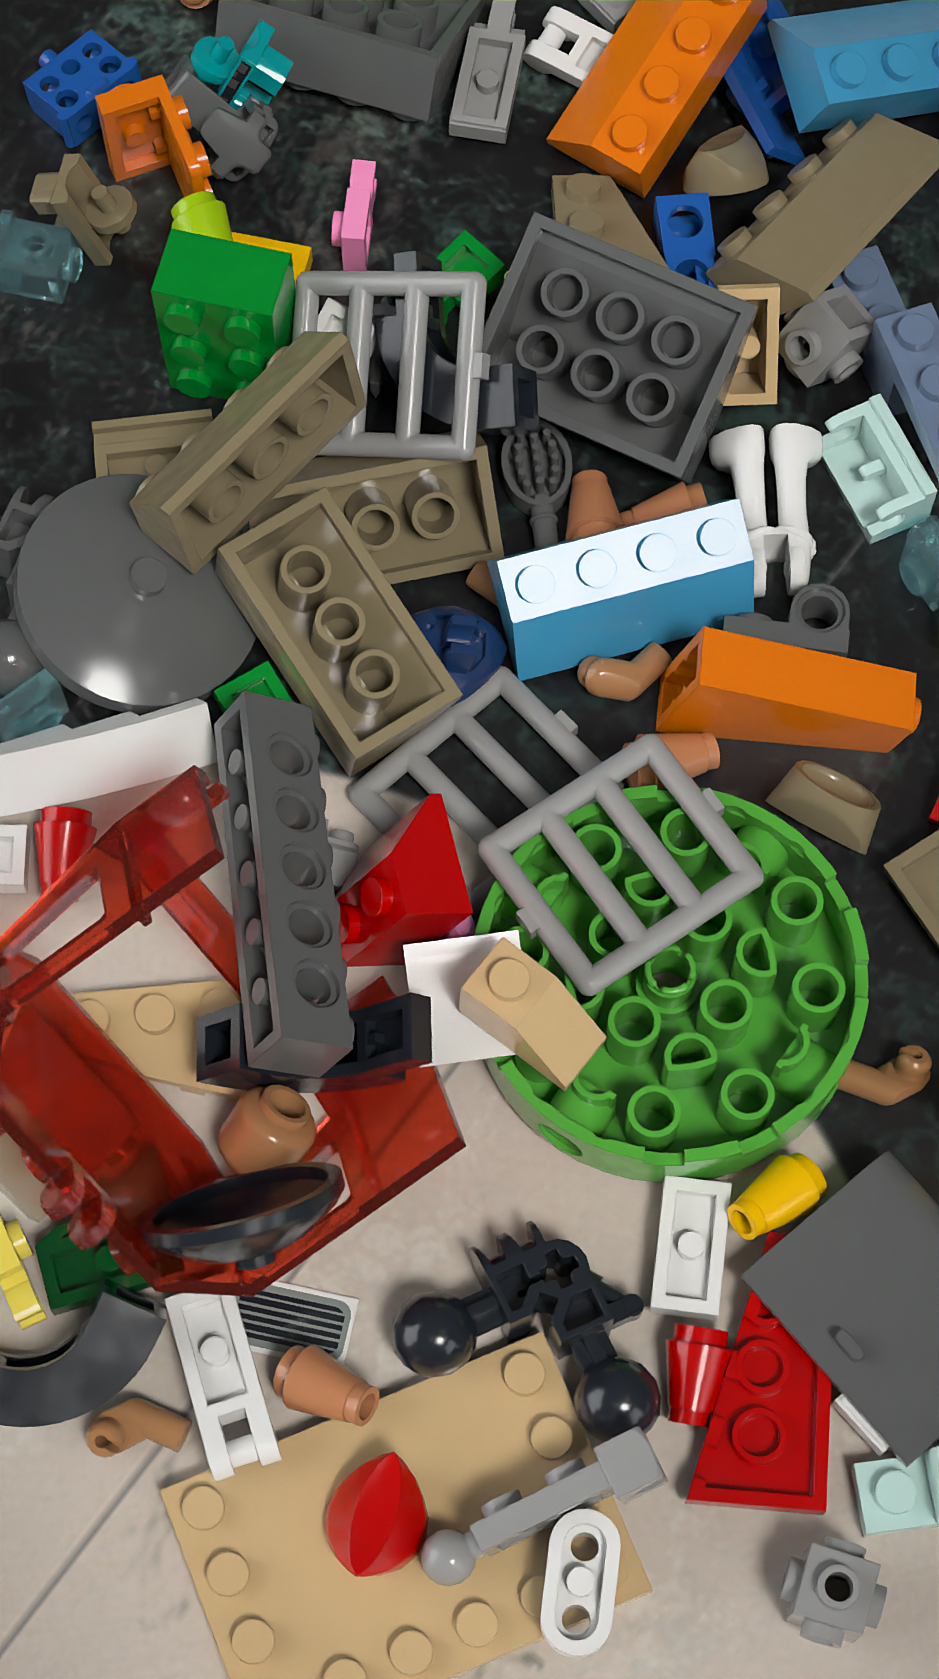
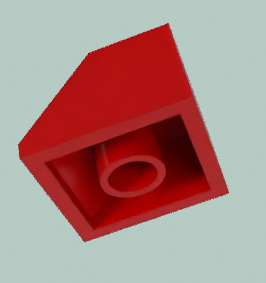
M430 793L368 847L335 895V899L340 906L338 927L341 952L347 967L405 965L403 945L438 941L473 913L442 794Z

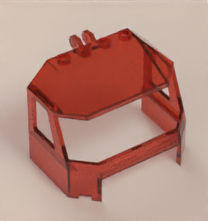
M193 765L116 821L0 936V1136L7 1133L21 1148L22 1159L33 1176L43 1184L48 1183L40 1194L42 1210L52 1220L55 1219L56 1221L67 1215L69 1216L70 1213L73 1217L67 1224L68 1232L70 1233L69 1237L80 1250L83 1249L85 1251L87 1248L97 1246L105 1237L108 1240L109 1250L121 1269L130 1276L138 1272L156 1292L254 1297L467 1145L437 1065L421 1068L419 1066L406 1070V1081L360 1090L314 1093L328 1116L316 1128L317 1133L313 1145L302 1162L326 1163L334 1154L339 1152L350 1196L345 1202L330 1211L306 1236L277 1250L278 1258L273 1263L252 1270H238L236 1262L222 1264L192 1262L161 1253L142 1240L138 1223L147 1211L168 1198L196 1186L223 1178L224 1175L202 1139L58 979L139 921L145 927L151 924V912L162 905L241 997L233 916L199 878L225 859L212 809L229 798L230 792L229 788L219 781L209 789H206L212 782L202 769ZM99 881L104 914L98 921L43 961L22 951L90 887ZM382 975L348 999L349 1011L360 1009L397 996Z

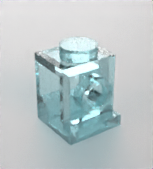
M2 209L0 214V292L63 304L69 282L76 283L80 277L83 264L82 248L76 247L74 236L68 228L15 218L14 211Z

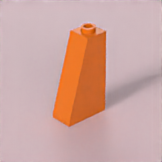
M704 626L660 676L656 731L663 733L699 734L711 732L715 738L888 753L908 735L912 734L919 724L922 705L921 700L916 697L917 673Z

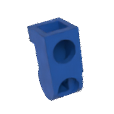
M695 193L656 196L652 217L654 243L655 245L657 244L658 251L667 266L675 272L716 288L706 275L708 269L714 264V258L716 257L709 194ZM679 211H690L696 214L671 217Z

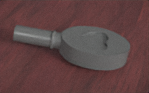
M539 419V433L506 436L501 455V474L505 492L516 509L531 517L529 523L533 529L535 548L559 542L556 526L558 518L555 512L566 503L570 494L572 480V456L566 439L552 424Z

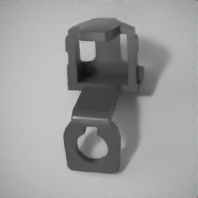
M185 54L165 78V82L171 97L179 94L182 95L192 126L200 132V135L208 143L209 148L206 150L212 176L216 179H223L225 177L227 180L234 182L240 180L249 172L252 174L259 173L271 158L270 146L278 132V123L273 117L272 108L262 99L259 101L251 94L241 107L233 108L192 74L194 68L192 67L190 56Z

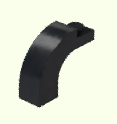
M409 251L393 254L394 271H442L441 260L421 252ZM390 296L393 305L396 307V315L374 318L376 337L383 361L392 379L398 386L405 296ZM429 297L422 411L452 425L457 355L451 348L446 335L443 297ZM513 363L490 366L489 380H480L477 432L499 436L539 433L537 371Z
M410 992L367 1007L349 1011V1016L353 1019L355 1027L353 1049L320 1078L248 1067L242 1003L197 1017L196 1082L246 1091L257 1086L283 1085L298 1093H325L367 1089L406 1081V1070L432 1063L431 997Z
M104 1278L84 1322L65 1342L48 1351L31 1355L10 1354L0 1351V1425L40 1427L58 1424L86 1414L109 1401L136 1376L147 1361L167 1321L166 1305Z

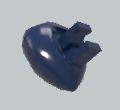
M437 606L411 615L463 694L452 706L470 697L500 669L508 650L507 645L499 630L474 612L457 606Z

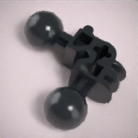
M532 1221L526 1223L528 1241L519 1245L506 1233L497 1235L496 1245L498 1254L487 1258L474 1246L469 1248L472 1266L483 1290L461 1300L438 1290L417 1293L401 1306L393 1319L390 1336L395 1354L403 1365L411 1371L432 1378L451 1375L464 1366L476 1349L478 1336L501 1327L507 1341L510 1342L528 1334L536 1313H542L552 1317L548 1342L557 1360L572 1354L582 1373L575 1387L573 1402L577 1418L588 1433L603 1442L637 1426H640L642 1432L646 1434L652 1429L660 1415L662 1398L656 1379L641 1363L618 1356L609 1338L611 1330L640 1318L644 1308L643 1300L637 1294L631 1293L626 1295L604 1283L601 1275L590 1270L587 1256L579 1246L568 1240L555 1239L545 1241L540 1230ZM554 1269L559 1277L570 1275L568 1287L561 1288L556 1280L545 1282L546 1271ZM525 1292L526 1296L518 1297V1293Z

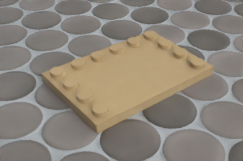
M542 1331L467 1362L451 1375L432 1377L379 1399L373 1417L364 1426L330 1419L278 1441L282 1461L262 1467L259 1460L235 1468L236 1476L215 1482L210 1469L159 1490L229 1679H453L545 1639L541 1631L540 1614L550 1536L555 1525L493 1556L486 1554L476 1559L475 1568L471 1575L457 1585H439L429 1579L422 1567V1547L418 1555L400 1570L381 1576L356 1577L347 1571L335 1557L325 1531L327 1506L336 1489L351 1472L364 1462L382 1454L395 1452L415 1476L424 1497L429 1516L427 1540L436 1531L446 1528L457 1529L463 1533L471 1530L469 1525L485 1518L481 1510L483 1505L514 1490H519L522 1498H525L547 1487L544 1476L551 1470L569 1461L582 1458L587 1467L598 1460L584 1427L577 1418L573 1401ZM611 1496L587 1508L606 1515L614 1523L620 1536L621 1551L614 1609L650 1594L653 1590L614 1497ZM587 1536L577 1537L570 1546L573 1556L580 1561L592 1560L598 1553L595 1541ZM580 1608L568 1609L562 1616V1624L565 1629L589 1620L586 1612Z

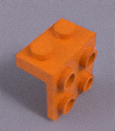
M162 74L133 84H121L109 92L95 96L108 162L116 182L171 165L184 197L200 191L213 192L207 178L212 173L205 149L201 141L192 143L187 131L192 129V124L184 99L181 94L171 97Z

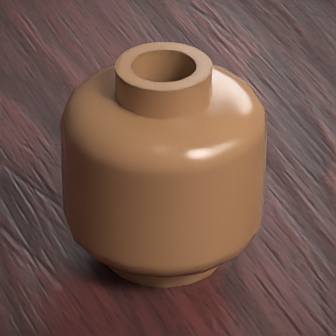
M283 1085L252 1087L240 1096L224 1121L217 1139L220 1153L230 1170L234 1174H242L284 1164L302 1162L313 1145L317 1130L310 1106L298 1092Z

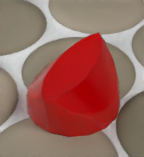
M395 1452L382 1454L364 1462L339 1485L327 1506L325 1531L330 1548L346 1570L356 1577L381 1576L402 1569L418 1555L427 1538L429 1516L424 1497L415 1476L405 1462Z

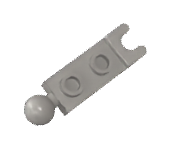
M637 1426L594 1447V1452L599 1461L587 1467L582 1458H578L551 1470L544 1476L548 1486L525 1498H522L519 1490H514L491 1500L481 1507L485 1518L469 1525L471 1530L466 1533L450 1528L436 1531L428 1537L422 1547L421 1562L424 1572L429 1579L439 1585L453 1586L460 1584L471 1575L475 1568L476 1559L486 1554L493 1556L555 1525L560 1518L571 1511L587 1509L613 1495L623 1504H627L666 1484L668 1479L645 1432H642L640 1426Z

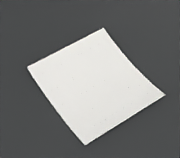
M518 930L403 945L409 993L412 992L431 997L432 1063L422 1065L420 1068L516 1055L459 1012V1001L463 984L502 937L521 950Z

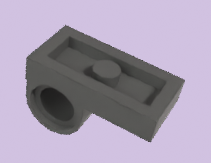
M824 583L810 584L802 588L794 596L787 623L773 621L770 617L759 613H744L739 616L725 615L722 630L847 657L850 636L849 602L845 595L834 586ZM819 618L827 622L830 627L826 629L812 628L804 620Z

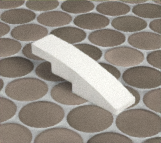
M195 698L141 716L128 711L74 729L61 724L1 743L0 817L88 799L217 763V750L207 703Z

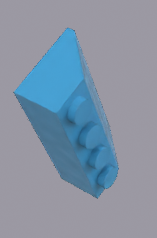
M907 0L772 19L767 24L799 133L831 129L847 118H850L855 124L875 113L894 119L939 112V0Z
M739 498L720 500L487 561L514 672L521 681L579 666L588 656L596 655L602 658H610L644 649L651 642L663 644L696 635L704 626L720 629L723 628L725 615L739 616L744 613H754V558Z

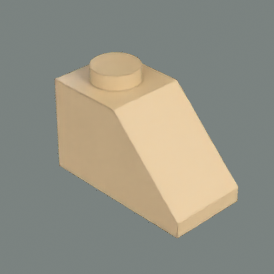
M779 283L717 285L718 290L758 306L756 317L723 406L777 404Z
M504 937L499 940L461 987L459 1012L564 1091L568 1089L606 1041V1035L558 977Z

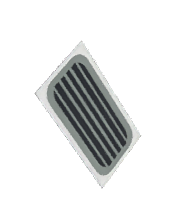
M235 1273L233 1288L251 1351L282 1358L293 1346L301 1345L306 1348L311 1345H317L344 1365L359 1299L243 1273Z

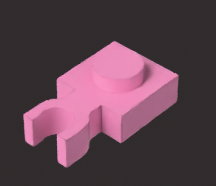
M353 159L350 188H347L344 211H334L331 237L332 246L341 247L344 271H367L373 226L372 212L377 188V179H375L376 161Z

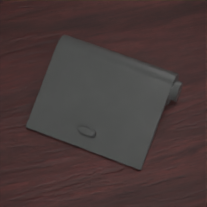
M887 1151L870 1163L744 1271L740 1278L907 1468L939 1440V1205L890 1151Z

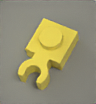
M0 1213V1285L17 1324H20L22 1330H26L48 1319L23 1262L24 1259L33 1256L34 1253L19 1220L16 1218L6 1223Z

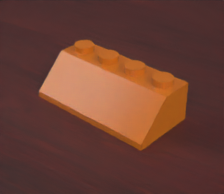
M636 0L547 137V143L601 175H610L615 183L644 199L766 11L767 0Z

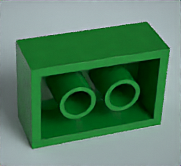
M171 229L151 289L170 388L178 389L182 393L194 398L213 396L228 400L237 390L247 388L267 368L271 357L279 349L292 344L295 302L292 254Z

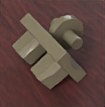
M80 153L64 154L59 172L38 173L30 194V203L39 215L58 214L54 225L55 237L64 249H83L95 266L111 265L113 256L110 251V241L114 233L125 234L130 230L131 222L137 213V203L131 192L124 186L102 185Z

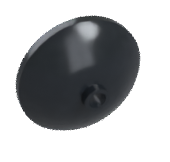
M325 1162L289 1163L255 1172L238 1173L196 1186L166 1199L147 1211L140 1218L138 1225L142 1240L161 1253L200 1264L236 1262L238 1270L257 1269L276 1261L278 1258L277 1250L306 1236L337 1204L344 1191L345 1181L339 1166Z

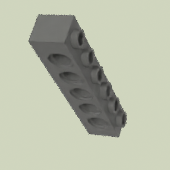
M244 691L216 721L214 730L248 1067L320 1078L353 1049L355 1033L353 1019L349 1016L345 985L347 964L342 957L338 927L340 906L335 899L331 870L333 849L330 843H328L326 829V793L321 788L318 763L320 742L315 734L311 706Z

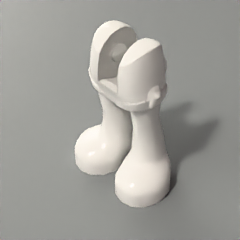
M797 423L778 424L770 431L769 452L775 468L778 505V526L771 527L767 526L764 430L760 425L754 424L725 430L713 436L708 442L709 456L712 465L717 471L732 475L735 497L740 500L754 558V598L765 596L767 563L784 562L788 596H795L802 588L808 586L811 559L817 552L815 549L816 541L809 533L806 475L807 469L817 464L822 457L823 439L821 432L812 427Z

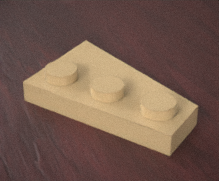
M235 978L57 995L59 1047L81 1069L135 1081L146 1079L180 1087L181 1091L202 1096L208 1093L238 1100L246 1090L196 1082L197 1017L242 1003L240 980Z

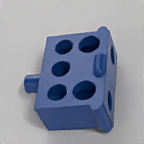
M90 29L60 54L51 49L44 51L39 58V64L42 68L26 79L23 85L31 111L63 136L68 148L77 147L101 128L95 96L109 92L121 84L140 82L142 78L135 57H125ZM91 49H92V52H91V55L89 56V58L86 57V56H85V53H86L88 50H91ZM50 83L47 91H43L42 87L44 84Z

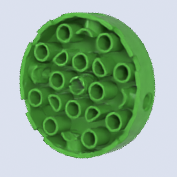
M657 785L622 789L700 893H703L731 874L730 870L668 790H657ZM714 790L712 791L725 807L721 817L764 872L762 885L594 996L581 994L538 935L532 939L528 937L516 920V912L519 909L497 879L493 883L484 902L475 931L476 936L518 930L521 950L558 977L606 1035V1041L566 1091L562 1090L517 1055L484 1059L501 1093L520 1118L539 1136L561 1152L605 1173L632 1180L663 1183L665 1176L709 1180L738 1172L779 1152L800 1136L817 1119L832 1099L839 1086L838 1082L846 1073L867 1014L869 1002V954L865 933L856 907H851L844 890L836 880L837 873L832 865L800 832L776 815L751 802ZM598 801L583 806L564 817L565 821L647 929L678 909ZM542 832L518 848L513 854V858L592 965L625 944ZM672 973L679 976L685 983L674 988L665 986L659 988L653 975Z

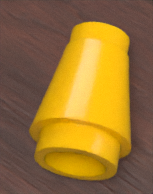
M793 1153L790 1156L779 1155L737 1200L728 1207L727 1216L729 1222L742 1238L753 1240L759 1235L808 1216L819 1208L820 1200L826 1196L827 1185L825 1178L815 1162L801 1153Z

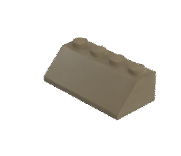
M878 113L855 124L850 118L843 120L823 137L822 142L826 148L818 156L816 153L808 156L790 171L787 177L792 183L785 191H775L753 210L757 220L748 229L745 226L739 228L718 246L717 250L722 256L708 269L706 275L716 287L717 285L779 283V315L814 302L938 170L939 140Z
M304 331L290 346H284L271 357L267 368L247 388H241L232 394L226 402L223 411L204 430L196 431L190 435L182 445L180 453L163 470L150 475L139 486L136 496L129 504L142 532L194 575L217 554L219 547L228 543L367 405L349 338L341 332Z
M451 431L440 433V435H451ZM476 432L475 452L467 460L321 456L313 458L248 522L250 530L325 486L389 584L471 569L481 560L487 562L504 557L488 450L479 432Z
M325 486L218 548L215 573L300 703L312 707L315 726L349 777L397 749L462 697V692Z

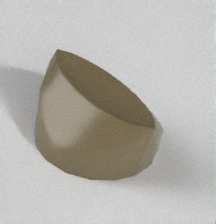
M742 125L728 129L707 140L698 148L685 168L682 189L688 194L708 193L709 196L733 195L758 189L769 181L765 158L755 139Z
M806 760L796 762L765 800L773 807L802 824L864 855L867 853L881 810L880 801L863 785L835 769Z

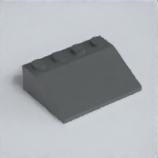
M219 0L215 37H230L234 41L235 50L240 54L261 19L275 28L267 45L294 61L284 81L289 87L297 90L315 89L336 95L342 102L349 105H370L388 110L395 117L405 121L423 120L428 122L445 99L464 54L470 26L474 27L475 22L477 23L486 0Z
M534 212L484 327L482 353L490 355V366L513 363L537 371L539 419L690 484L717 424L756 317L758 306Z

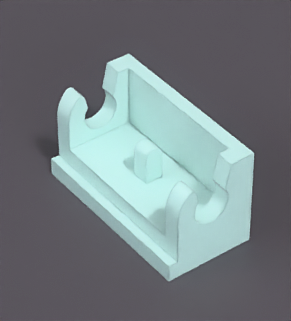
M881 394L869 398V401L840 412L825 422L829 433L822 436L823 453L821 461L869 545L929 519L937 489Z

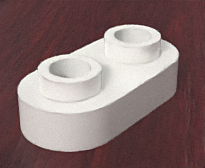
M577 1509L560 1518L552 1530L548 1549L540 1614L541 1631L552 1649L561 1655L571 1658L586 1657L599 1650L609 1636L613 1621L621 1541L614 1523L603 1513L592 1509ZM580 1536H587L593 1539L598 1548L597 1555L589 1561H580L575 1558L570 1547L574 1539ZM580 1608L586 1612L589 1617V1627L581 1634H572L564 1628L562 1616L568 1609Z

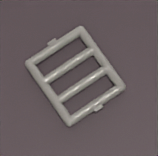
M303 271L298 275L295 287L292 343L304 331H317L319 296H349L347 337L351 343L366 403L374 296H405L395 433L365 432V406L317 455L467 460L473 456L476 446L480 380H489L490 355L482 353L487 281L483 274L476 271ZM429 297H461L451 435L420 434Z
M501 666L489 681L470 697L449 707L355 782L349 790V798L364 816L384 834L402 818L380 794L408 772L428 794H442L446 812L479 845V842L498 828L427 757L451 735L455 734L528 809L550 796L473 718L498 696H501L580 776L602 763V761L576 736L578 734V726L562 710L554 714L510 669ZM622 781L617 783L621 790L624 789ZM594 798L583 806L597 802V800ZM514 849L510 854L513 856L518 849ZM493 873L473 890L466 885L473 910L471 914L473 920L479 919L484 902L496 880Z
M646 734L484 837L478 845L479 856L519 909L516 912L517 922L530 939L537 935L540 937L578 991L585 996L598 994L760 887L764 881L762 868L721 817L724 813V805L710 787L704 791L700 790L663 740L656 734ZM647 764L731 872L730 875L703 893L697 890L617 784ZM594 798L678 907L677 910L648 929L564 819V817ZM541 832L625 943L593 965L510 854L511 851Z

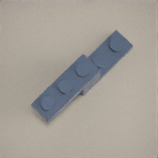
M878 246L863 249L826 289L829 290L846 284L874 318L869 344L859 354L863 359L860 366L873 395L881 394L893 416L908 412L939 481V318L932 303L906 310Z

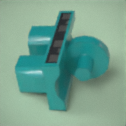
M261 19L240 54L235 50L234 41L230 37L221 36L218 38L208 36L201 38L195 44L190 56L192 67L198 74V79L208 86L211 84L220 85L218 95L236 109L241 107L250 94L260 101L262 99L266 104H269L272 97L247 82V80L276 96L294 61L267 45L275 28Z

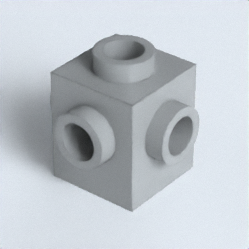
M846 284L823 291L814 302L785 314L783 320L787 325L779 333L778 352L784 358L788 370L794 376L801 379L807 388L830 379L835 384L839 383L853 374L862 364L863 359L859 354L869 344L874 318Z
M825 1537L823 1546L812 1542L803 1552L801 1559L792 1556L789 1559L779 1598L790 1601L785 1622L800 1626L801 1637L821 1645L841 1648L843 1641L855 1642L863 1635L865 1626L876 1629L879 1624L887 1595V1587L876 1584L881 1564L864 1559L866 1549L846 1540ZM829 1576L849 1584L850 1594L847 1600L841 1602L834 1601L826 1594L825 1581Z

